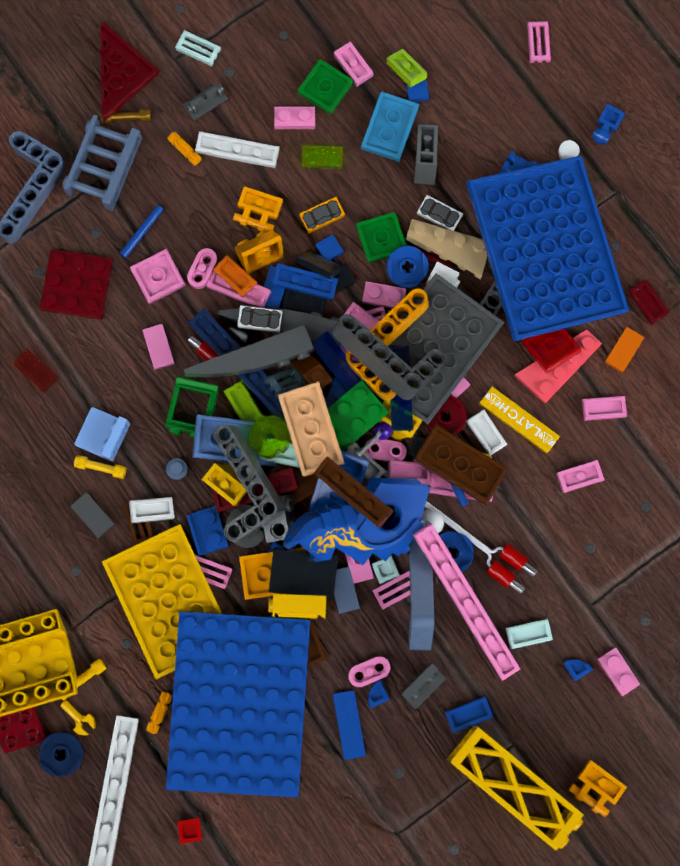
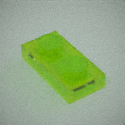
M302 145V168L342 169V146Z

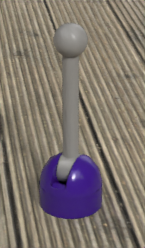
M384 421L380 422L374 429L375 436L360 451H355L354 454L362 457V454L377 439H388L393 434L392 427Z

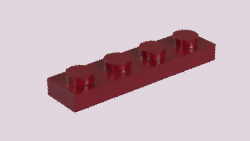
M294 468L267 475L278 495L300 489ZM261 484L257 487L260 495L263 493V486ZM216 491L212 492L217 513L253 503L248 493H246L235 507Z

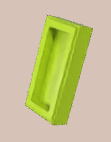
M242 381L224 390L226 397L240 420L256 422L263 418Z

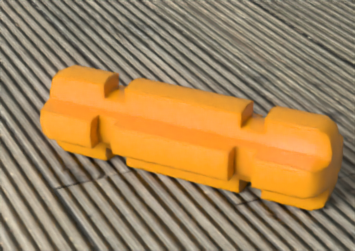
M172 132L168 136L169 142L173 146L175 145L176 149L188 158L194 166L201 161L200 155L194 152L176 132Z
M166 691L161 693L159 697L160 702H157L150 718L152 720L147 725L146 730L152 734L158 733L159 724L162 723L168 710L167 705L168 703L170 704L173 698L172 694Z

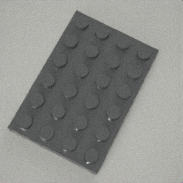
M435 273L423 289L429 301L427 310L388 346L410 368H413L432 349L441 350L446 356V362L443 367L411 400H404L397 394L393 398L427 425L504 324L502 320L437 273ZM418 297L413 303L421 304L424 299ZM406 312L401 319L407 318L409 313ZM370 370L367 372L366 377L373 378L375 374ZM387 385L381 388V391L384 393H388L391 390Z

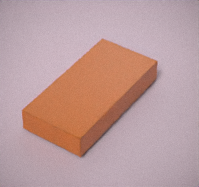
M228 255L213 269L242 298L257 284L256 280Z
M626 327L604 363L623 373L645 337Z

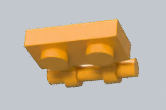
M244 186L237 204L238 208L244 209L243 215L235 212L233 220L240 222V225L243 226L249 225L258 228V231L261 232L274 230L275 225L267 223L269 218L277 220L283 199ZM251 212L262 215L261 219L251 218Z
M589 760L577 777L584 784L579 788L573 783L569 791L575 795L574 798L578 801H583L589 805L594 813H599L606 817L610 812L604 806L606 801L608 800L615 805L627 786ZM591 788L600 794L597 800L587 794Z

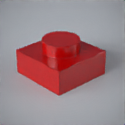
M200 817L177 821L180 844L203 840Z

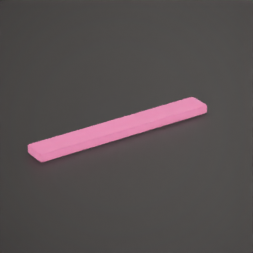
M429 523L412 534L499 678L503 681L520 670V667L433 524Z

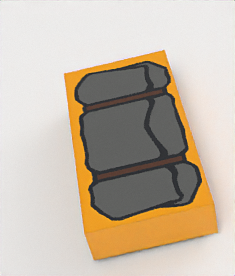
M334 197L300 213L299 216L309 234L345 217V213L337 197Z

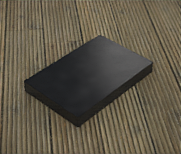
M274 549L268 592L288 595L326 596V599L333 600L338 556H332L331 560L314 562L310 559L309 553Z

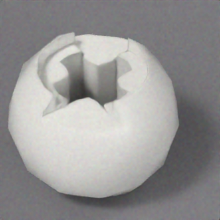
M432 509L423 511L421 522L424 523L423 526L425 527L432 523L438 533L441 532L444 526L442 514Z

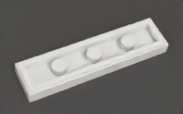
M199 131L195 152L276 168L279 147Z

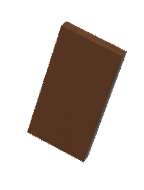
M438 425L434 426L413 460L484 505L489 503L508 471V468Z

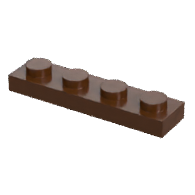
M328 456L314 472L318 478L378 528H381L394 512Z

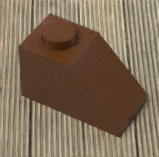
M311 354L308 358L298 360L297 358L291 363L306 385L319 381L322 392L332 385L333 380Z

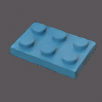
M381 92L361 149L400 162L419 109V104Z

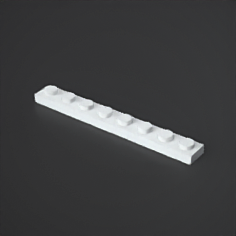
M116 715L88 866H112L138 728V718Z

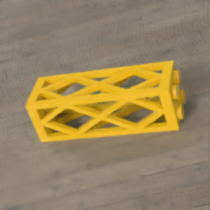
M475 725L472 726L447 758L451 764L555 851L558 848L562 849L569 841L568 835L572 830L576 831L583 822L581 818L584 815ZM480 739H483L493 749L474 746ZM475 753L499 757L508 782L483 778ZM466 756L469 759L473 774L461 764ZM511 764L538 786L517 783ZM489 787L511 790L517 810ZM521 792L544 795L552 819L529 816ZM557 802L565 808L562 813H560ZM536 826L549 827L550 829L545 835Z

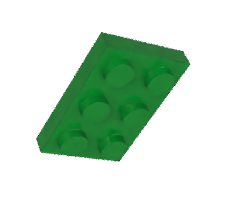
M363 380L358 382L328 408L340 450L345 451L389 413L387 408Z

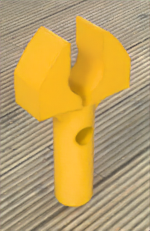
M67 700L61 703V708L75 721L76 727L73 730L77 734L89 735L83 728L82 721L88 722L93 729L96 728L95 718L90 713L87 716L81 715Z

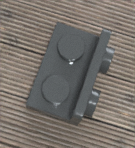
M430 663L400 693L414 709H417L445 681V677L433 663Z

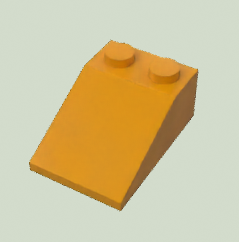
M266 230L256 235V238L251 240L245 239L235 247L236 255L243 269L248 274L284 258L282 239L273 230L269 232Z

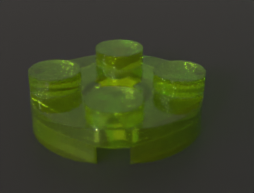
M260 416L250 429L248 443L257 455L262 458L272 459L276 457L275 455L283 454L289 448L291 436L287 424L282 418L277 416ZM272 433L275 436L274 439L267 441L266 436Z

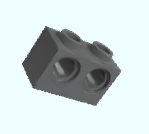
M290 495L279 496L284 505L283 513L263 527L266 543L284 540L289 528L296 521L293 515L294 503L290 499ZM272 503L268 506L270 513H273L275 510ZM280 524L285 527L284 534L279 530Z

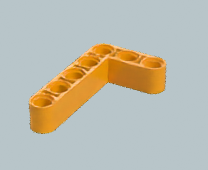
M422 289L412 290L370 331L388 347L427 310L429 301L426 292ZM418 297L424 299L423 303L421 304L413 303V301ZM401 312L409 313L405 319H399L398 315ZM390 326L393 328L391 333H383L385 327ZM350 351L347 352L346 360L351 369L381 399L388 401L396 396L393 390H390L388 393H382L381 388L386 384L376 375L373 378H367L366 374L370 370L361 361L353 363L352 359L355 356Z

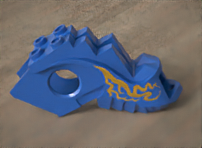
M372 476L365 487L386 505H393L395 507V515L388 524L378 528L346 500H337L336 504L314 507L315 511L306 512L300 516L285 535L283 546L291 549L299 543L310 552L309 557L314 562L331 560L335 548L362 565L366 563L372 554L384 561L392 553L399 557L401 553L406 554L411 548V541L414 539L412 534L424 527L421 518L430 488L413 478H376Z

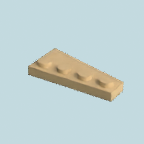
M415 219L411 220L406 237L407 241L428 252H435L439 255V258L457 264L458 268L474 273V276L481 280L487 259L483 239Z

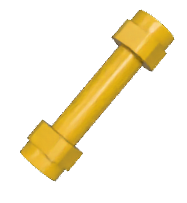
M76 455L74 460L75 468L82 470L86 468L113 474V477L124 479L127 471L125 466L118 464L112 466L91 461L86 456Z
M100 658L90 664L91 667L77 677V688L94 675H100L107 669Z

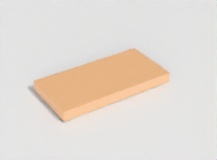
M319 381L279 394L278 398L303 477L314 474L327 456L338 465L345 464Z

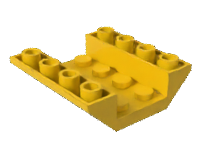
M57 609L0 625V717L78 694L77 673L69 639Z

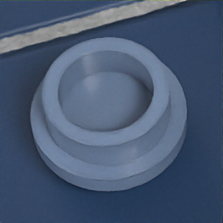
M175 458L168 462L166 472L170 478L180 480L187 474L188 468L183 460Z

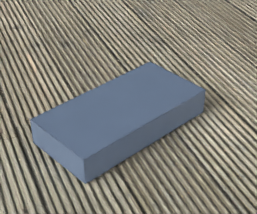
M349 567L336 571L334 596L339 614L360 609Z

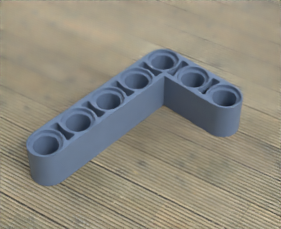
M21 131L12 133L9 143L17 155L34 164L37 168L0 221V236L7 243H15L20 239L66 170V165L61 155ZM25 141L22 146H16L18 142ZM42 151L40 156H33L35 152ZM53 162H59L56 167H50ZM48 178L46 183L39 184L41 179ZM36 195L34 200L28 201L29 196ZM21 211H24V212H25V214H24L22 217H20V218H17V217H16V215H17L19 212H21ZM13 228L11 234L5 235L7 229Z
M414 538L409 549L411 608L409 650H431L434 632L433 568Z

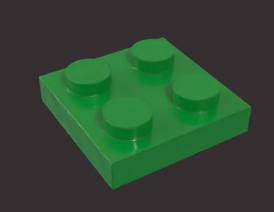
M319 59L297 90V94L332 115L354 84V80Z
M395 212L356 223V229L368 264L386 259L396 248L406 245Z

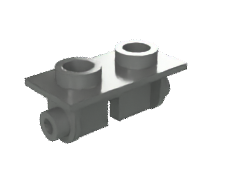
M215 83L184 103L183 106L195 121L228 100V98L224 94L221 84Z

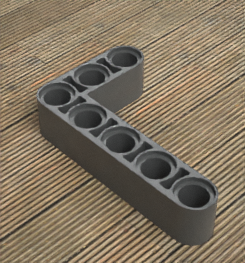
M350 314L342 315L332 331L337 341L404 400H411L439 372L446 362V356L441 350L432 349L413 368H410Z
M221 425L216 428L214 437L255 505L229 522L224 528V535L228 540L239 541L246 539L279 517L284 511V505L239 429L234 425ZM227 429L230 432V438L228 440L225 438V431ZM237 448L241 450V456L239 458H237L235 454ZM248 466L252 468V475L250 477L246 473ZM259 484L263 486L262 495L257 491ZM270 503L275 507L273 513H270L268 510ZM253 514L257 517L255 525L251 521ZM235 526H238L240 530L239 536H236L234 533Z

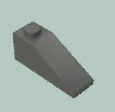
M418 124L414 183L435 184L438 125Z

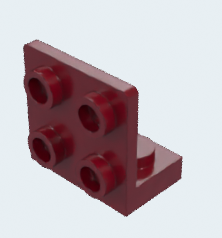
M36 707L0 717V745L4 753L41 743L46 738L36 712Z

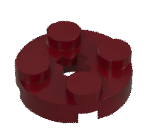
M449 396L428 425L426 424L427 428L431 432L434 426L438 425L456 436L463 430L466 424L467 414L464 404L458 398ZM442 412H444L445 414L447 412H450L451 415L449 418L451 420L449 422L447 420H441Z

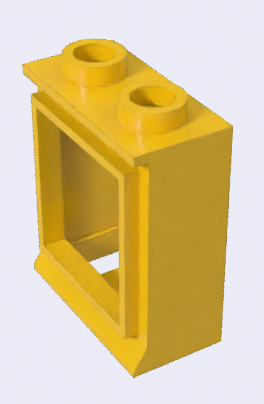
M273 594V599H269L268 612L272 613L273 617L278 615L279 618L318 619V616L326 619V596Z

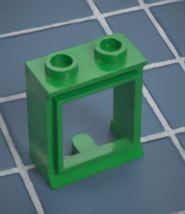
M177 377L165 427L169 429L171 434L182 435V433H187L194 439V424L173 420L180 388L210 394L206 416L214 415L220 389L217 385Z

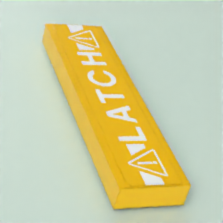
M494 387L490 388L479 403L546 454L560 437Z

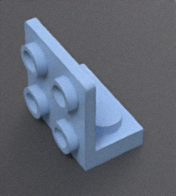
M92 407L74 444L81 449L113 462L128 431L130 422L119 416L117 418Z

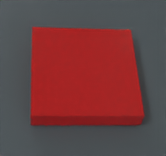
M565 329L522 340L523 346L545 373L550 372L581 352L579 345Z

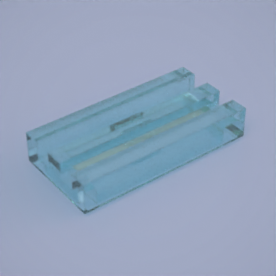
M294 367L269 376L265 380L266 384H271L270 390L276 391L274 394L276 398H278L279 394L303 387L306 384ZM289 375H294V377L285 379L284 381H281L279 383L276 382L277 380L287 377ZM298 381L297 383H294V384H292V385H289V386L284 387V388L281 389V387H283V386H286V385H288V384H291V383H293V382Z

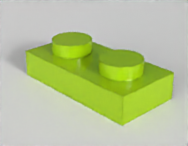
M404 49L387 57V64L410 88L427 79V72Z

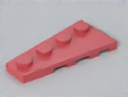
M588 330L573 338L581 348V352L548 373H545L540 365L534 362L514 376L538 399L546 404L601 346L602 343Z

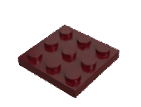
M51 249L39 307L40 311L102 320L113 259Z

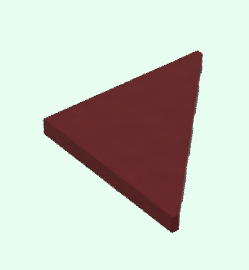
M102 21L100 23L102 121L105 122L159 74V70Z

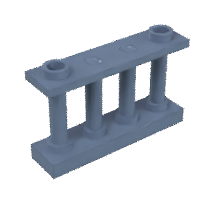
M93 115L91 121L89 120L86 124V134L69 176L64 178L63 189L67 196L70 197L74 189L99 197L105 209L113 211L141 143L142 136L140 130L134 128L131 129L130 134L124 135L101 127L98 116ZM96 134L122 142L124 144L123 151L116 153L93 145ZM89 152L116 161L115 171L112 170L110 172L85 163ZM81 171L108 179L110 182L108 188L101 190L78 182Z

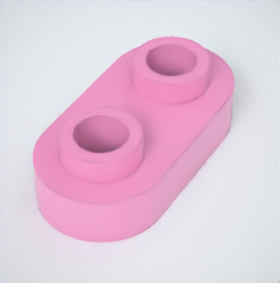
M205 248L200 250L188 272V282L195 289H202L206 286L213 269L218 263L217 255L212 249ZM210 258L211 262L206 264L204 260ZM197 276L202 277V280L200 282L195 281V278Z
M377 439L365 451L373 460L388 462L389 460L403 461L406 456L405 446L401 442ZM377 445L379 450L373 452L371 446ZM394 448L399 449L400 454L394 455L392 453V450Z
M375 657L358 664L349 671V681L356 687H363L380 680L389 674L390 663L384 657ZM378 663L383 665L381 672L375 670V665ZM357 672L363 673L362 680L355 678Z

